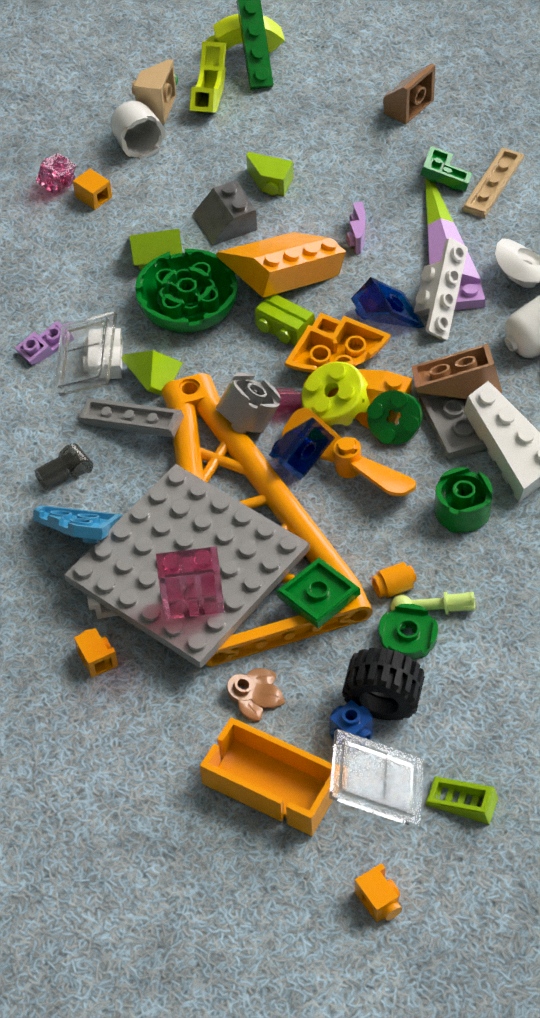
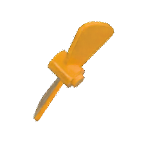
M309 408L296 410L283 429L282 439L286 448L335 463V470L341 477L354 478L361 474L384 492L393 496H405L416 489L414 479L361 455V444L357 439L352 437L342 438Z

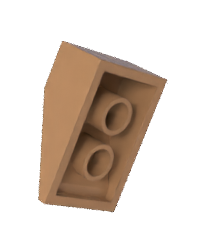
M488 343L411 366L417 393L467 399L471 393L487 381L500 393H503Z

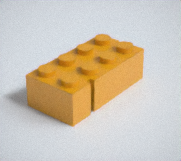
M231 717L217 738L218 745L213 744L200 764L202 784L281 822L286 817L287 825L313 836L342 787L341 768Z

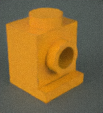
M96 628L85 630L80 635L74 637L77 653L91 678L118 666L116 651L113 647L111 648L106 636L100 637Z
M382 863L355 879V894L376 923L384 918L387 921L400 914L402 911V907L399 905L400 892L391 879H385V867Z

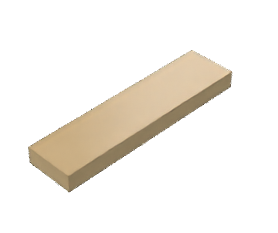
M501 148L463 205L462 211L486 218L523 161L524 154Z

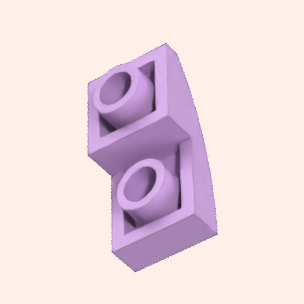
M362 201L353 203V214L349 215L350 232L346 233L347 244L349 247L354 248L356 255L361 254L365 243L366 217Z
M56 321L41 335L33 332L15 349L33 365L51 356L75 341V339L66 328Z

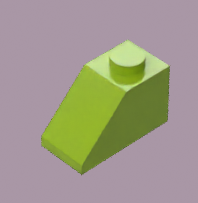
M247 152V171L259 189L269 195L285 196L294 178L293 161Z

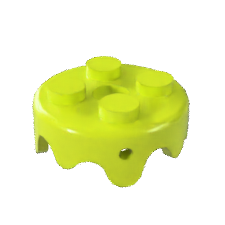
M339 361L327 363L317 368L304 383L301 392L302 406L313 411L330 428L336 424L348 426L353 422L358 413L367 412V408L370 405L366 390L368 383L360 371L349 363ZM339 388L335 396L328 397L330 390Z

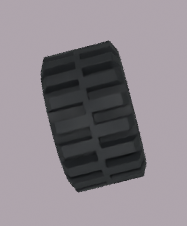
M385 648L362 649L358 653H354L350 659L342 696L345 697L346 703L352 699L357 705L366 707L373 718L398 721L403 720V718H410L412 714L416 713L425 678L424 671L416 661H413L407 655L401 654V652Z

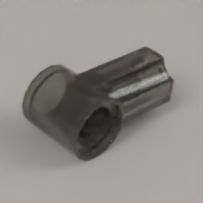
M71 443L60 451L59 457L35 469L34 472L44 490H49L71 477L79 479L78 476L86 472L90 473L93 469V463L78 444Z

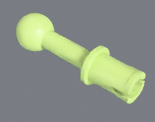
M446 591L444 592V598L411 600L405 595H398L390 603L391 611L395 610V606L400 604H415L424 607L426 610L445 609L446 615L453 611H475L476 608L474 592L448 594Z

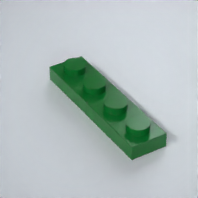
M237 0L249 88L253 90L273 87L274 83L261 0Z

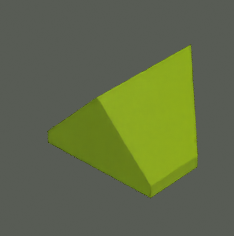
M154 350L124 354L121 357L146 390L162 396V388L169 381L175 379L183 364L181 361Z

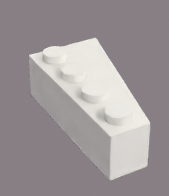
M487 381L468 396L464 413L480 440H483L487 446L491 459L496 461L502 471L501 475L506 484L509 483L512 488L514 497L520 502L540 487V432Z

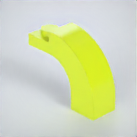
M238 14L228 16L213 25L215 34L206 40L208 42L226 43V51L234 45L243 43ZM263 16L268 51L271 53L285 42L281 27L272 19Z
M202 41L199 78L197 85L191 87L190 111L211 113L217 111L225 82L226 43Z

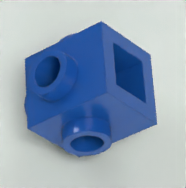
M351 699L344 706L340 705L335 708L329 718V735L335 744L340 747L342 746L352 754L371 740L373 736V716L366 707L357 705Z

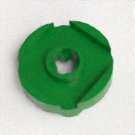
M398 390L386 391L379 394L367 408L368 426L372 434L384 444L397 445L408 442L419 431L418 429L423 417L422 409L419 402L410 394ZM391 410L395 413H401L402 417L398 419V425H395L394 422H389L388 417H390Z
M400 604L395 606V610L388 614L386 612L381 617L379 622V640L383 648L398 651L412 659L426 657L436 645L438 624L435 618L433 620L428 615V610L415 604ZM406 627H410L415 634L408 636L401 633V631H405Z

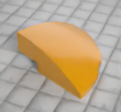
M320 313L313 325H308L287 358L285 366L311 373L322 365L336 361L346 362L355 367L375 356L387 344L391 334L343 316L340 321Z

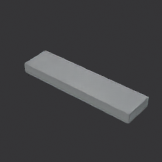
M88 398L78 420L80 423L89 426L174 438L184 418V414L181 410Z

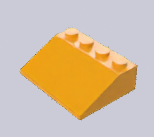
M291 232L218 251L216 256L264 298L334 278L340 274L346 251L331 238Z

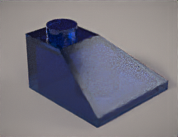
M372 277L351 298L356 307L355 312L364 320L370 319L374 322L418 329L424 327L419 316L414 313V308L404 292Z
M310 418L286 432L281 439H278L274 443L269 456L301 480L335 437L318 421Z

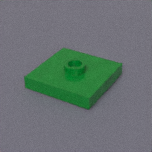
M321 558L316 559L277 590V597L316 628H320L361 594L360 588Z

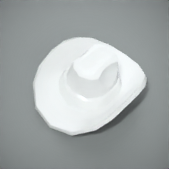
M501 239L497 243L495 256L501 269L512 281L520 286L534 288L537 283H540V255L511 239Z

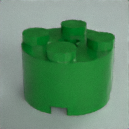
M466 467L453 468L443 473L435 489V516L441 525L453 533L472 532L481 528L489 521L493 489L490 480L479 471L478 474L469 471L470 468Z

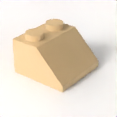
M171 59L140 71L137 80H134L132 83V94L135 95V101L147 105L162 124L166 123L177 95L174 62Z

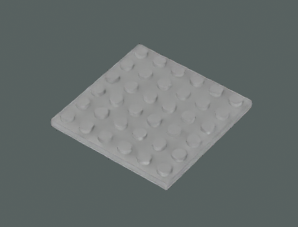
M175 464L110 528L108 536L99 540V543H95L64 576L66 582L201 669L310 550V545L307 541Z

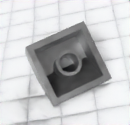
M236 180L214 187L193 213V217L212 246L257 230L256 209Z

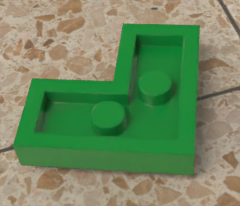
M431 146L420 175L429 181H438L446 184L453 190L466 192L472 173L450 165L452 153Z

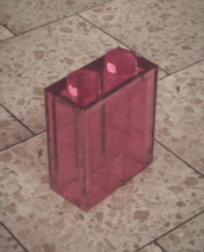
M217 546L156 554L165 620L225 613Z

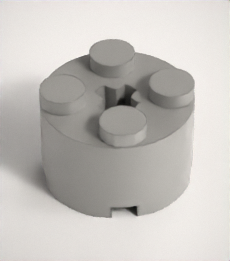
M243 372L235 374L216 406V410L232 423L231 427L236 432L242 434L246 431L262 433L277 411L281 397L278 391L265 380L259 383L253 380L255 375Z

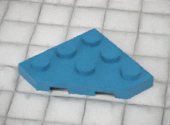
M41 505L33 511V521L42 524V526L58 530L62 534L82 538V542L99 543V540L108 536L110 528L122 517V514Z

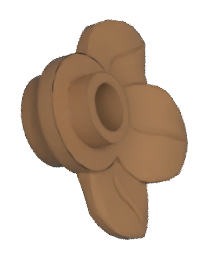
M256 668L249 671L246 675H233L226 685L229 698L233 702L238 703V708L242 715L253 721L259 722L261 720L263 708H276L285 703L282 692L277 686L273 685L277 675L268 669ZM238 685L244 686L247 689H241Z

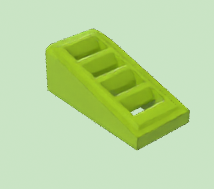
M435 776L426 805L489 825L498 796L495 788L491 786ZM443 787L448 788L445 800H440ZM456 791L460 792L457 803L452 802ZM468 795L473 796L470 805L465 804ZM480 799H483L481 807H478Z

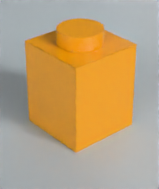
M88 169L73 180L75 197L94 210L112 198L110 181L92 169Z

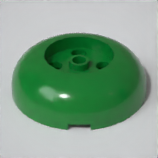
M185 249V253L170 255V252H167L150 261L138 275L135 289L139 307L144 315L155 325L172 332L194 333L215 326L230 313L237 299L238 281L235 272L224 264L216 254L199 249Z

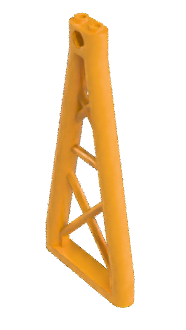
M198 373L169 381L161 391L168 409L181 410L184 414V418L173 438L175 463L207 483L218 466L245 475L259 496L239 502L251 509L267 505L281 523V527L309 543L310 550L305 557L310 563L321 558L357 585L361 593L320 628H316L301 615L238 634H232L206 662V665L213 667L368 620L373 610L360 581L247 433L236 432L231 427L232 423L216 410L220 397L211 376L205 373ZM198 415L201 416L220 442L215 452L203 449L200 446ZM227 452L231 456V458L225 457ZM202 460L208 461L204 469ZM288 573L281 582L286 584L295 575Z

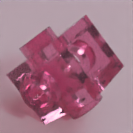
M57 152L52 157L43 160L36 183L55 195L65 187L69 188L73 184L77 165Z

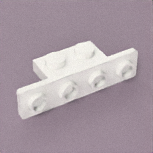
M448 238L445 241L441 261L424 266L414 313L419 316L429 315L426 332L440 340H447L449 337L468 251L465 245L452 238Z

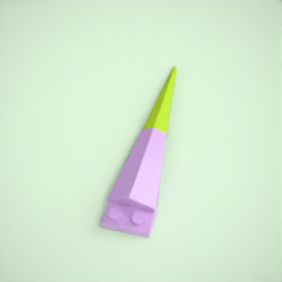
M425 178L430 265L441 261L446 239L452 238L463 245L464 243L435 182ZM468 251L455 310L485 307V296L481 286V278Z

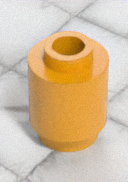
M404 562L379 570L376 573L377 575L371 576L372 586L379 598L384 596L390 598L414 588L413 582L417 580L412 566H407Z

